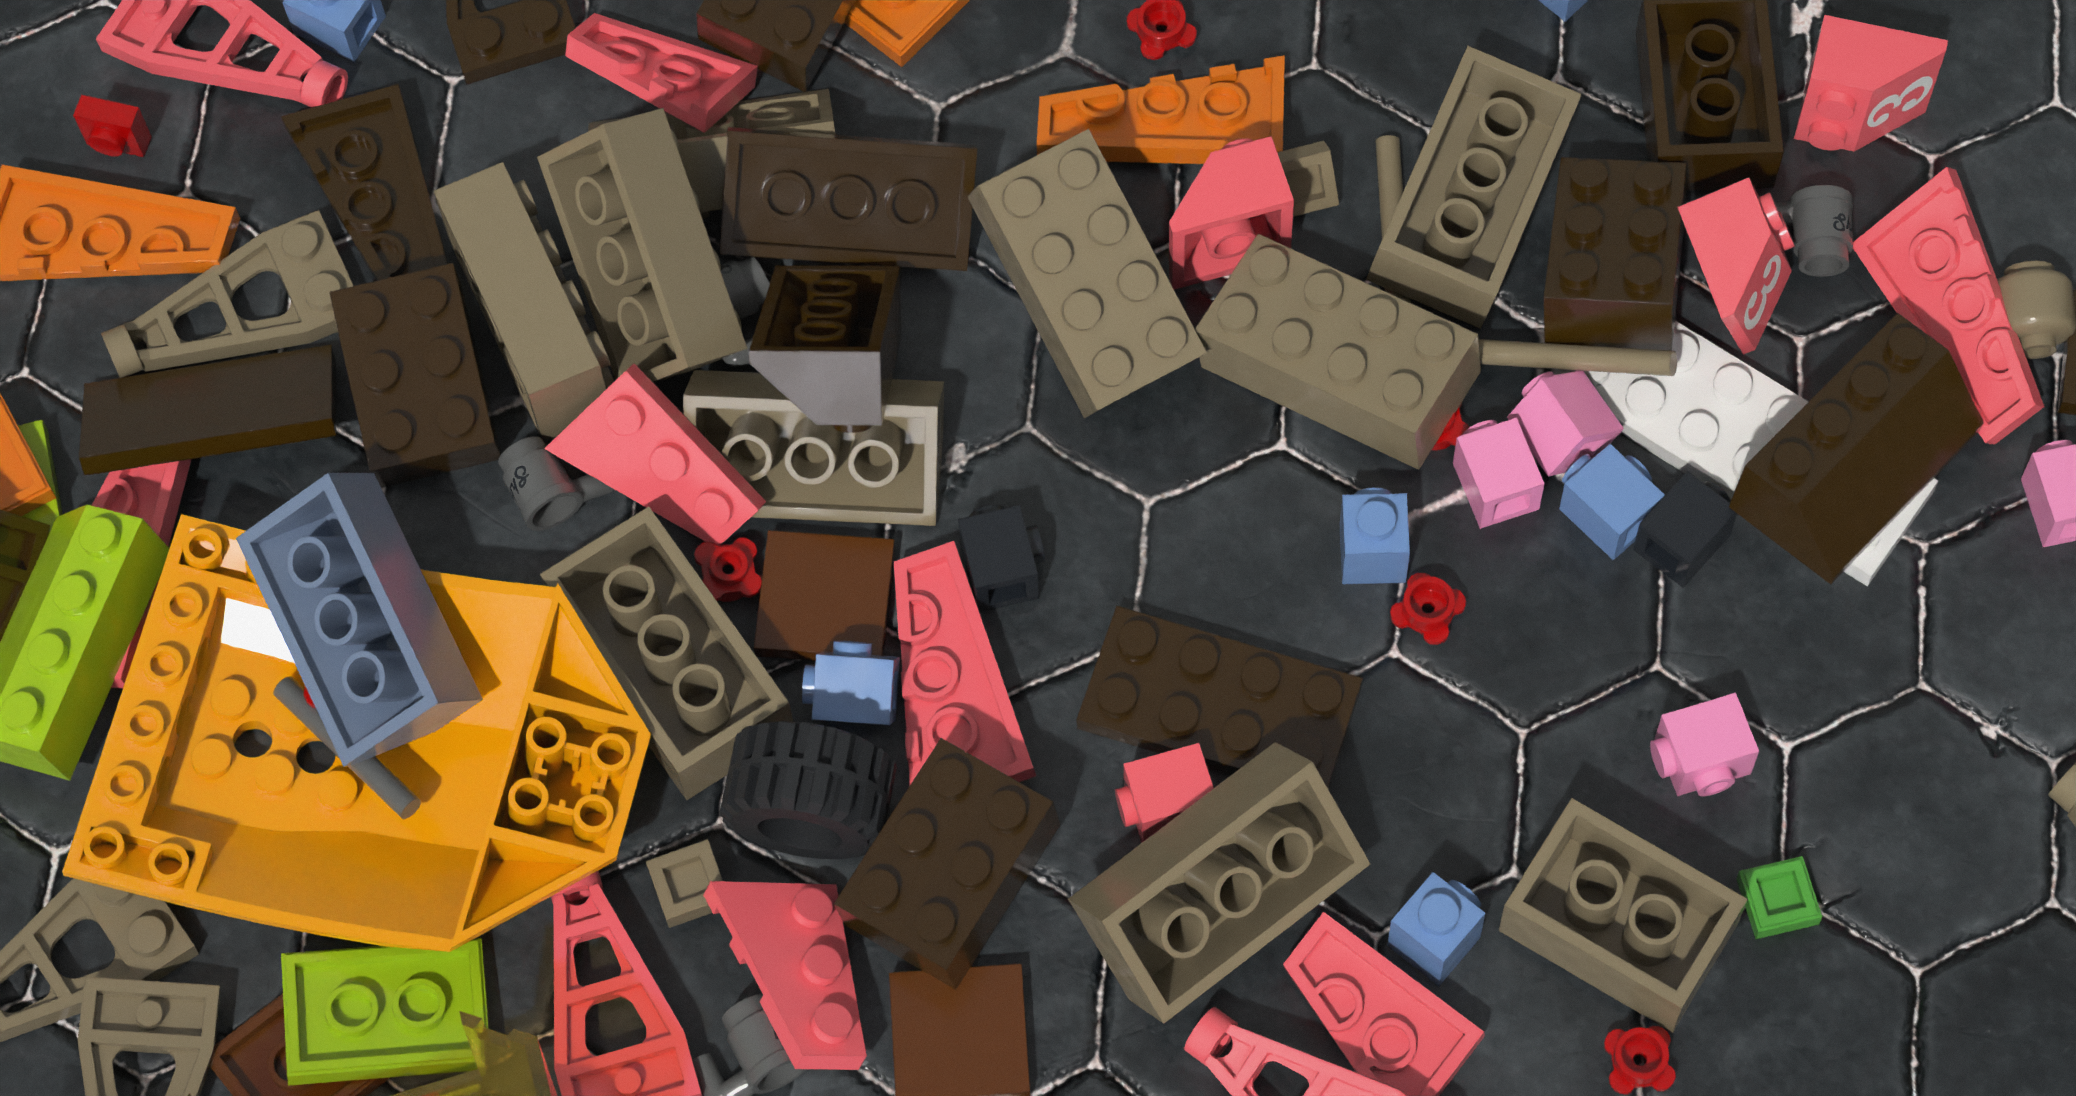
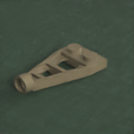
M317 210L259 234L221 260L220 265L212 266L134 321L104 331L101 335L120 378L127 377L141 370L150 372L309 344L338 332L329 292L354 285L320 211ZM271 271L278 274L291 300L288 311L278 317L256 321L245 320L238 316L232 305L235 291L261 272ZM205 302H215L219 306L226 322L225 329L219 334L195 341L181 340L174 329L176 320L181 315ZM142 341L147 344V349L135 350L134 344Z
M72 879L0 951V984L22 966L35 964L50 985V992L44 999L14 1013L4 1012L0 1009V1042L80 1014L85 977L158 981L199 955V953L165 901ZM86 919L97 922L114 946L115 957L113 962L105 969L80 978L62 976L52 963L51 955L54 945L77 922Z
M85 977L78 1032V1048L85 1096H118L113 1073V1062L115 1057L122 1051L170 1054L175 1060L176 1068L165 1096H200L210 1069L209 1065L216 1043L221 994L220 985Z

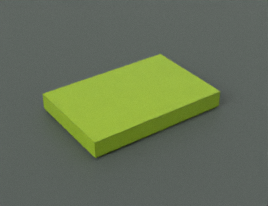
M482 938L473 939L451 952L372 946L281 953L288 1086L491 1069Z

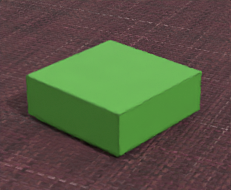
M1803 856L1739 871L1736 879L1741 895L1748 899L1745 908L1755 939L1820 924L1822 914Z

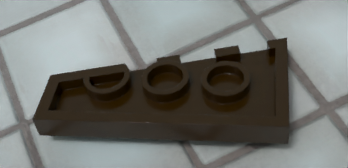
M399 84L280 116L285 129L376 281L448 264Z

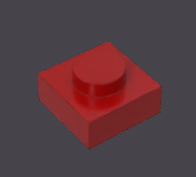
M81 95L73 116L87 145L97 152L108 156L116 157L122 155V153L139 157L145 156L152 136L139 107Z

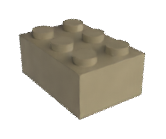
M1571 798L1505 903L1499 931L1673 1033L1736 929L1748 899Z

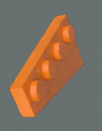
M1285 55L1265 58L1263 67L1236 71L1234 64L1209 68V76L1175 81L1174 74L1150 78V83L1139 88L1122 90L1118 84L1039 96L1037 155L1087 129L1090 130L1106 162L1204 164L1211 152L1221 150L1232 141L1238 139H1252L1255 141L1272 136L1277 152L1283 151Z
M2 165L0 168V281L204 273L212 266L220 265L221 260L229 255L240 217L236 207Z

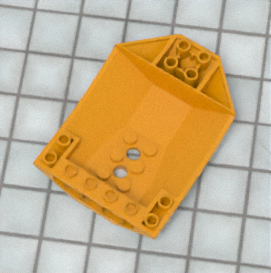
M181 514L62 871L63 876L201 911L320 936L385 947L451 952L617 860L651 734L558 583L556 587L420 569L483 700L439 730L375 756L421 800L418 810L409 818L402 819L348 766L343 767L341 760L336 755L333 765L322 773H309L299 766L297 762L299 750L309 742L321 740L273 695L276 685L282 679L289 676L293 677L304 689L306 686L236 540L246 530ZM258 729L266 732L271 737L272 745L270 749L259 757L250 758L241 755L235 748L237 738L245 731Z

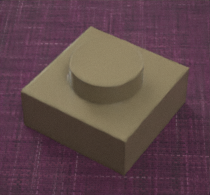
M1325 141L1277 152L1294 199L1293 217L1339 205L1331 151Z
M708 839L646 861L669 928L712 913L703 894L710 881L723 880Z

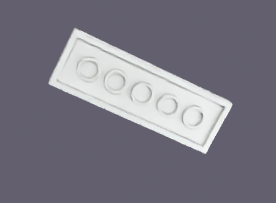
M1675 321L1672 351L1677 353V369L1674 376L1584 371L1624 429L1620 434L1683 473L1688 471L1702 482L1711 481L1728 494L1730 499L1733 497L1745 465L1808 403L1807 400ZM1552 369L1551 372L1558 375L1578 370ZM1934 478L1844 572L1868 587L1935 491L1938 480Z

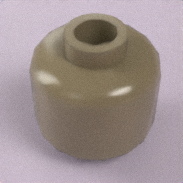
M2024 261L2013 264L2004 270V276L2000 277L1997 281L2001 289L2009 323L2019 337L2026 358L2039 359L2053 355L2057 351L2056 346L2066 342L2076 329V314L2071 280L2062 272L2056 271L2054 265L2045 261Z

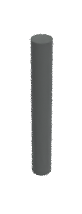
M291 676L282 679L276 685L273 695L339 758L317 709L312 708L305 701L304 688ZM374 756L355 765L348 766L402 819L409 818L420 807L421 800L377 757Z

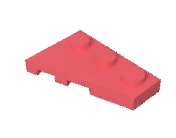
M596 13L592 14L567 36L565 54L567 58L660 109L664 108L665 112L703 133L710 129L755 88L757 65Z
M635 363L544 448L647 508L649 506L656 514L703 541L712 542L715 545H721L766 503V500Z
M710 881L703 896L712 913H720L733 937L729 945L739 964L747 963L763 994L759 1002L794 1068L859 1070L867 1055L844 925L834 905L838 898L836 884Z
M1325 912L1321 914L1283 964L1285 970L1355 1072L1403 1090L1410 1096H1440L1485 1037L1483 1030Z

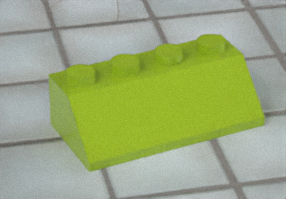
M88 504L56 518L0 641L1 762L71 780L115 680L114 678L156 587L170 549L143 518Z

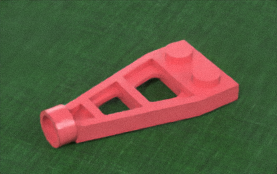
M122 0L96 38L102 52L151 74L295 100L311 108L342 100L348 85V73L345 69L324 61L319 54L251 0ZM200 5L213 8L230 23L229 28L214 50L208 52L180 48L173 43L196 8ZM251 34H255L279 48V52L264 72L232 63ZM307 73L304 82H302L303 76Z
M599 870L551 896L554 924V1070L561 1096H702L685 1032L603 893L604 888ZM603 936L609 940L621 967L620 976L582 987L577 980L574 949L578 943ZM619 997L627 999L633 1004L646 1026L644 1041L640 1044L599 1056L593 1055L586 1046V1016L589 1009L595 1004Z
M1217 1007L1211 1008L1201 1018L1188 1037L1184 1047L1187 1053L1211 1070L1232 1096H1259L1255 1091L1254 1081L1268 1062L1273 1061L1290 1068L1308 1080L1309 1088L1303 1096H1410L1403 1090L1238 1026L1235 1020ZM1232 1040L1233 1047L1230 1053L1224 1057H1219Z

